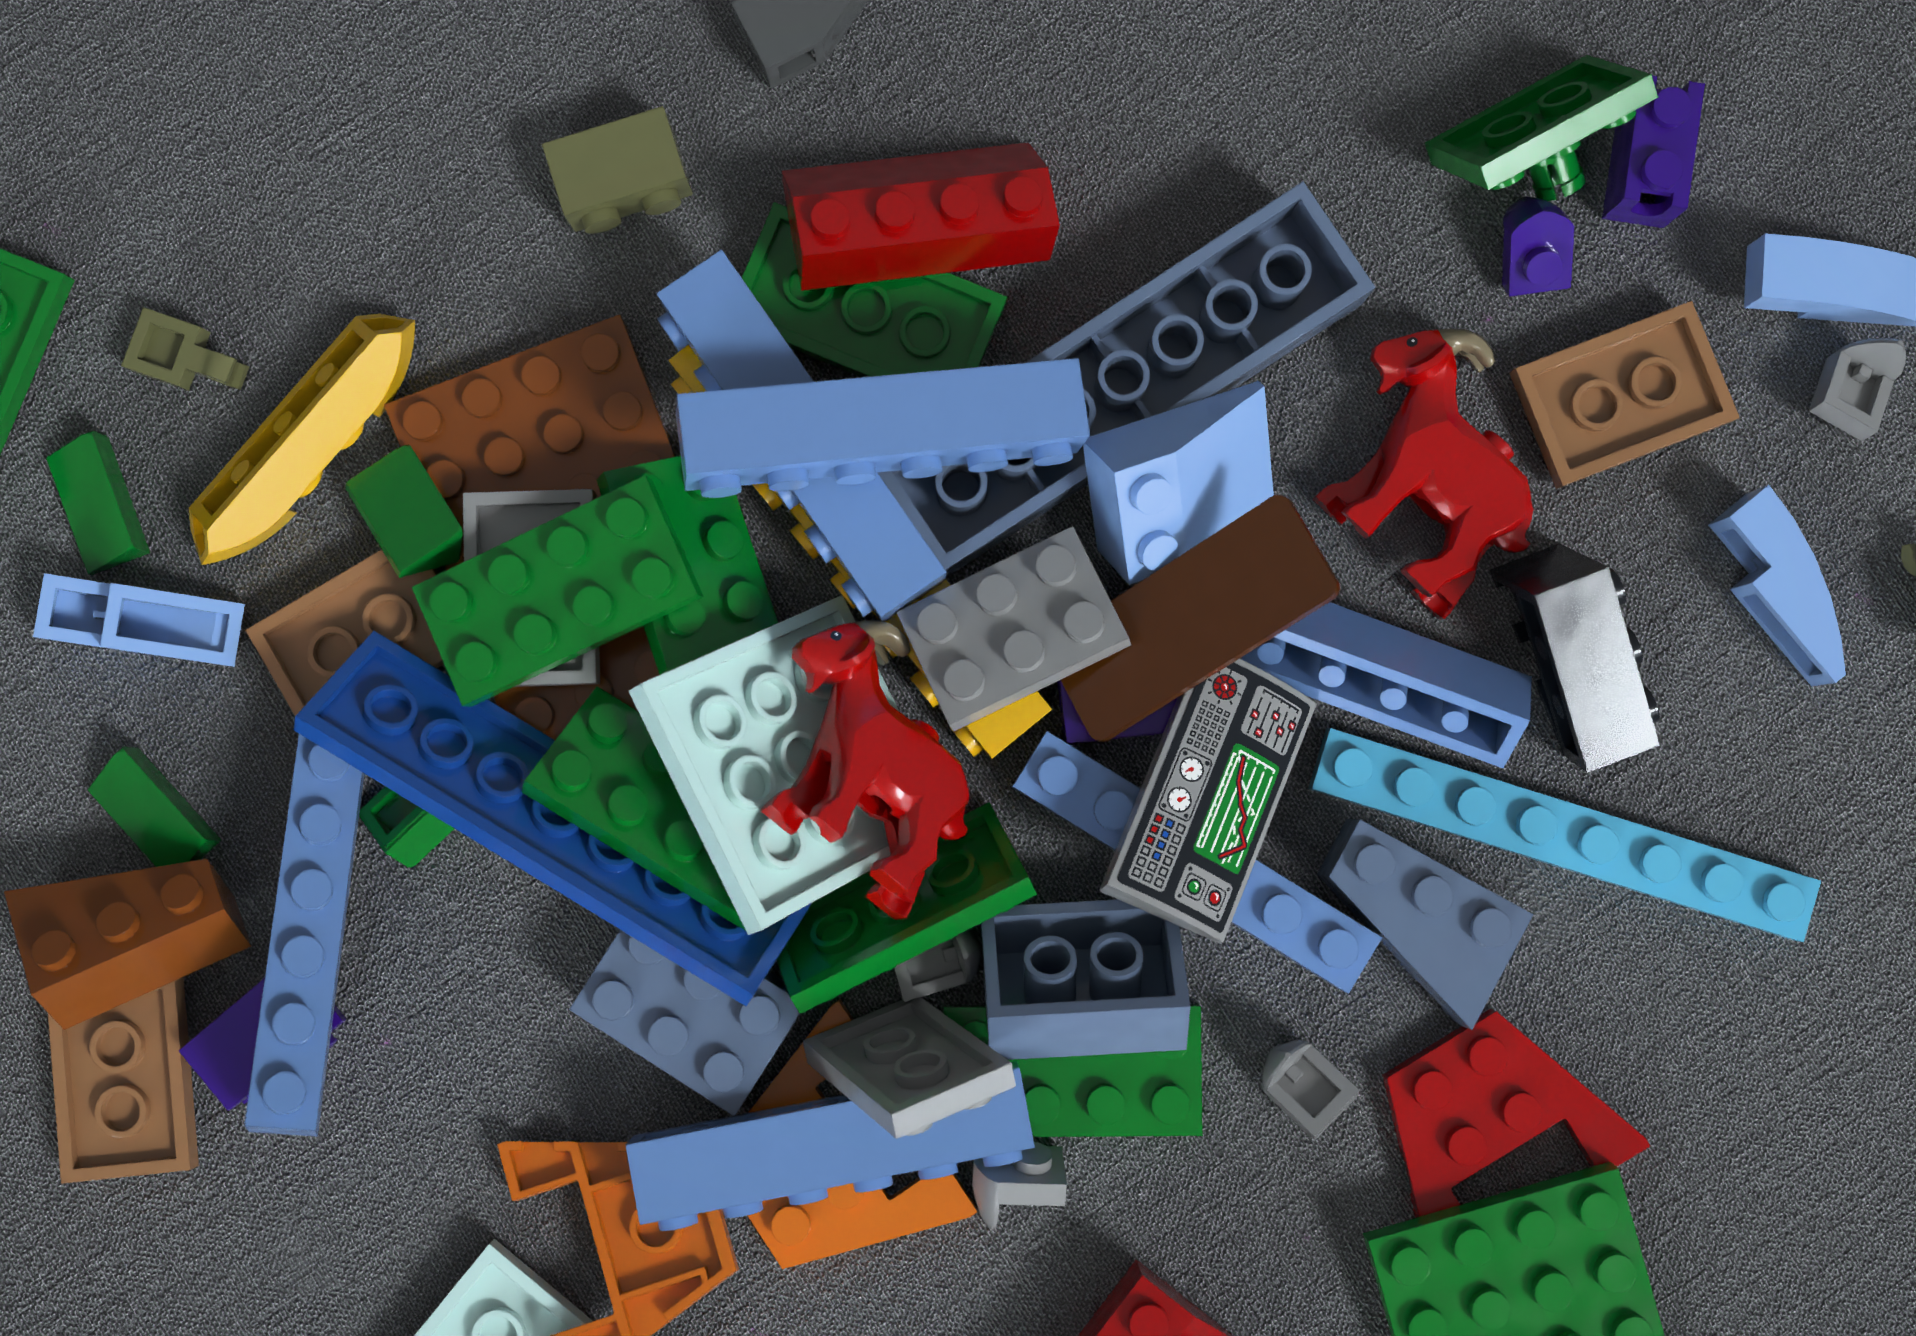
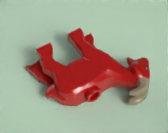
M1467 329L1420 331L1379 342L1372 348L1370 361L1379 371L1381 377L1376 392L1381 395L1389 391L1397 382L1410 389L1391 422L1381 445L1368 463L1346 482L1330 484L1312 499L1338 525H1342L1348 519L1356 531L1365 539L1371 536L1380 523L1407 496L1429 518L1444 525L1446 538L1442 550L1431 559L1407 563L1401 569V573L1415 586L1410 593L1439 620L1445 619L1452 612L1459 599L1473 583L1478 562L1491 546L1495 545L1504 551L1513 553L1528 549L1530 542L1526 540L1525 533L1531 523L1534 510L1527 477L1510 461L1514 456V452L1509 444L1490 430H1485L1481 434L1459 414L1456 399L1457 365L1455 356L1464 358L1478 373L1482 372L1484 366L1486 368L1491 367L1495 362L1493 350L1487 341L1479 334Z
M864 620L830 627L801 639L792 648V659L806 674L805 691L807 693H813L822 683L833 686L820 730L805 767L790 789L777 793L760 811L790 835L797 832L804 819L810 818L819 826L821 830L820 835L830 843L842 839L856 805L869 816L883 821L891 856L879 859L873 864L869 875L877 883L870 888L865 897L892 919L900 920L907 918L912 909L925 875V869L937 860V841L939 837L946 840H957L967 833L968 827L964 824L963 817L965 806L969 802V787L960 761L938 742L939 735L937 731L923 721L908 719L888 703L879 684L877 662L880 665H885L889 661L887 651L883 645L890 648L900 657L907 656L910 652L907 638L897 627L880 620Z

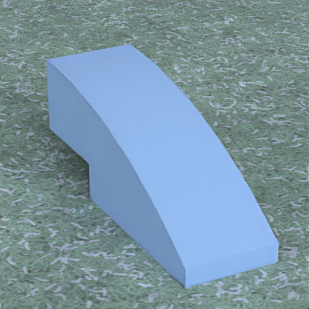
M1765 233L1747 246L1744 308L1798 312L1797 318L1916 327V258L1880 248L1841 241Z
M1770 485L1745 494L1708 525L1749 573L1730 590L1810 686L1837 683L1846 675L1842 640L1831 595L1816 557L1795 519Z
M44 573L33 637L234 667L245 604Z

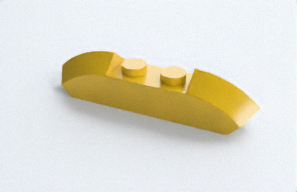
M385 314L355 316L189 507L190 530L201 565L226 560L254 548L278 532L297 514L291 506L298 498L307 496L315 489L321 480L322 471L340 450L347 449L355 443L363 431L364 422L370 415L374 414L380 418L386 411L384 405L393 401L405 378L412 356L415 320Z

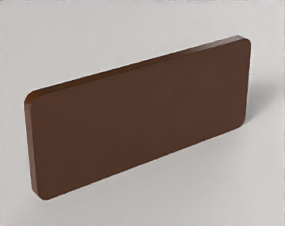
M1273 495L1111 600L1130 639L1131 646L1061 679V682L1088 734L1095 740L1109 741L1334 600L1340 592L1339 581L1291 500L1283 495Z

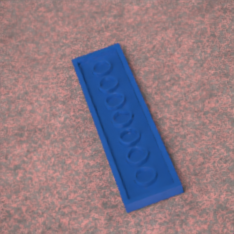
M374 630L295 716V732L746 1007L812 904L806 905L761 931L748 935L741 927L731 923L704 904L694 900L686 893L673 887L649 870L636 864L628 857L620 854L594 836L522 793L524 780L555 740L488 699L472 707L462 706L450 676Z

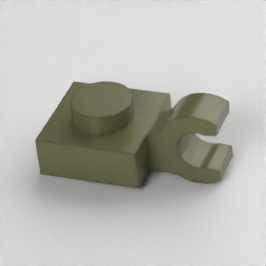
M145 307L142 308L121 364L122 367L132 372L187 391L191 387L195 374L241 390L249 370V366L236 362L237 359L206 349L205 347L211 332L200 326Z

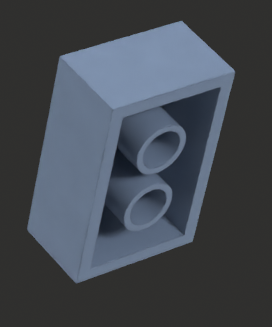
M1118 899L1016 905L1012 909L981 923L988 1046L1007 1060L1187 1049L1190 999L1180 927Z
M622 930L618 932L569 1009L734 1117L745 1103L801 1015L789 997L784 980L770 971L746 1007Z

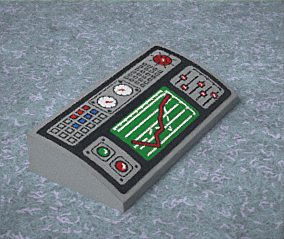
M1242 659L1236 660L1179 696L1099 891L1222 944L1317 703L1285 682Z

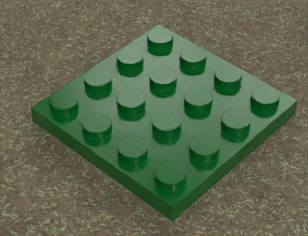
M1612 1162L1603 1163L1363 1233L1391 1336H1665L1620 1171Z

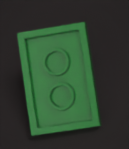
M1585 55L1424 144L1433 166L1487 190L1511 186L1523 178L1525 175L1524 170L1529 169L1535 197L1546 201H1554L1557 199L1554 186L1560 184L1563 195L1566 197L1581 189L1586 182L1583 168L1579 165L1575 150L1580 146V140L1601 128H1614L1627 123L1636 116V109L1657 99L1658 95L1652 74Z

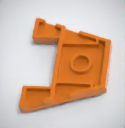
M841 999L830 1006L806 1039L854 1020ZM803 1042L748 1113L825 1098L817 1085L826 1079L807 1063ZM956 1174L928 1180H921L918 1177L893 1195H889L885 1188L858 1193L854 1191L852 1183L827 1188L828 1197L826 1199L809 1204L790 1205L788 1196L762 1201L764 1208L762 1211L747 1216L780 1267L785 1269L970 1218L978 1212V1207Z
M505 1141L497 1144L512 1201H520L577 1181L580 1186L614 1313L611 1316L551 1336H652L739 1270L722 1209L697 1214L699 1222L694 1225L676 1230L660 1231L658 1222L639 1224L625 1146L628 1142Z

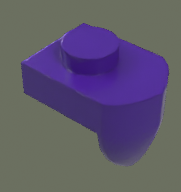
M1529 196L1520 198L1506 210L1503 217L1502 287L1509 297L1571 288L1574 224L1558 206L1551 202Z

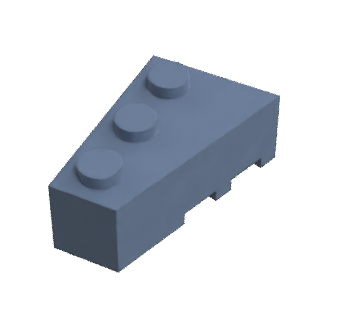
M1346 819L1317 873L1320 879L1366 928L1382 937L1381 942L1398 959L1401 966L1439 1003L1442 1010L1455 1023L1473 1030L1534 914L1360 819Z

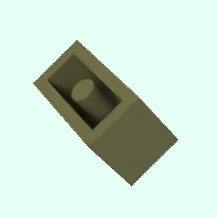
M663 106L542 144L564 217L575 232L585 230L588 234L606 232L619 226L622 222V217L644 210L647 215L663 214L679 207L682 203V198L693 195L672 125Z

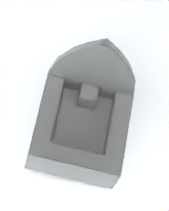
M1889 338L1858 340L1843 346L1828 356L1809 412L1860 441L1877 433L1893 383L1901 375L1906 363V351L1902 340Z
M968 929L951 940L943 942L893 968L902 1000L904 1002L972 981L979 968L982 945L976 936Z
M1292 1040L1279 1044L1270 1049L1266 1057L1262 1073L1264 1093L1314 1141L1359 1096L1360 1090L1305 1040Z
M1034 1142L1035 1148L1021 1150L1022 1160L996 1167H985L983 1158L975 1159L972 1179L973 1192L978 1210L988 1228L995 1230L1000 1204L1065 1206L1067 1180L1062 1146H1046Z

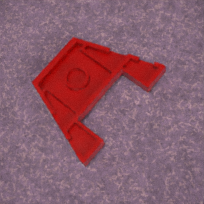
M1489 1009L1479 1016L1473 1030L1461 1026L1382 1074L1400 1154L1403 1156L1412 1192L1410 1197L1416 1218L1460 1205L1452 1192V1187L1563 1120L1591 1167L1607 1162H1612L1615 1166H1619L1650 1147L1647 1139L1493 1009Z

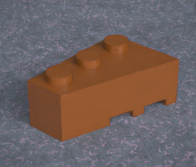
M208 859L4 891L30 994L64 1030L251 947L235 896Z

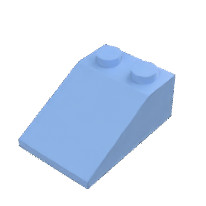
M1259 381L1090 436L1083 445L1097 550L1129 585L1144 580L1274 495L1265 386Z

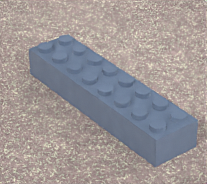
M1302 181L1025 363L1079 358L1090 436L1235 389L1361 306L1376 287L1311 191ZM1083 446L1078 453L1072 454V460L1050 466H1037L1033 464V458L1007 460L1008 465L1006 467L988 472H971L968 470V464L942 466L941 473L916 479L904 478L902 470L878 472L883 482L947 572L946 578L1088 485Z

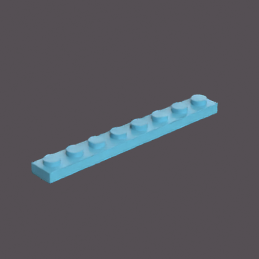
M1327 728L1308 789L1793 941L1804 942L1821 884L1820 880L1332 728Z

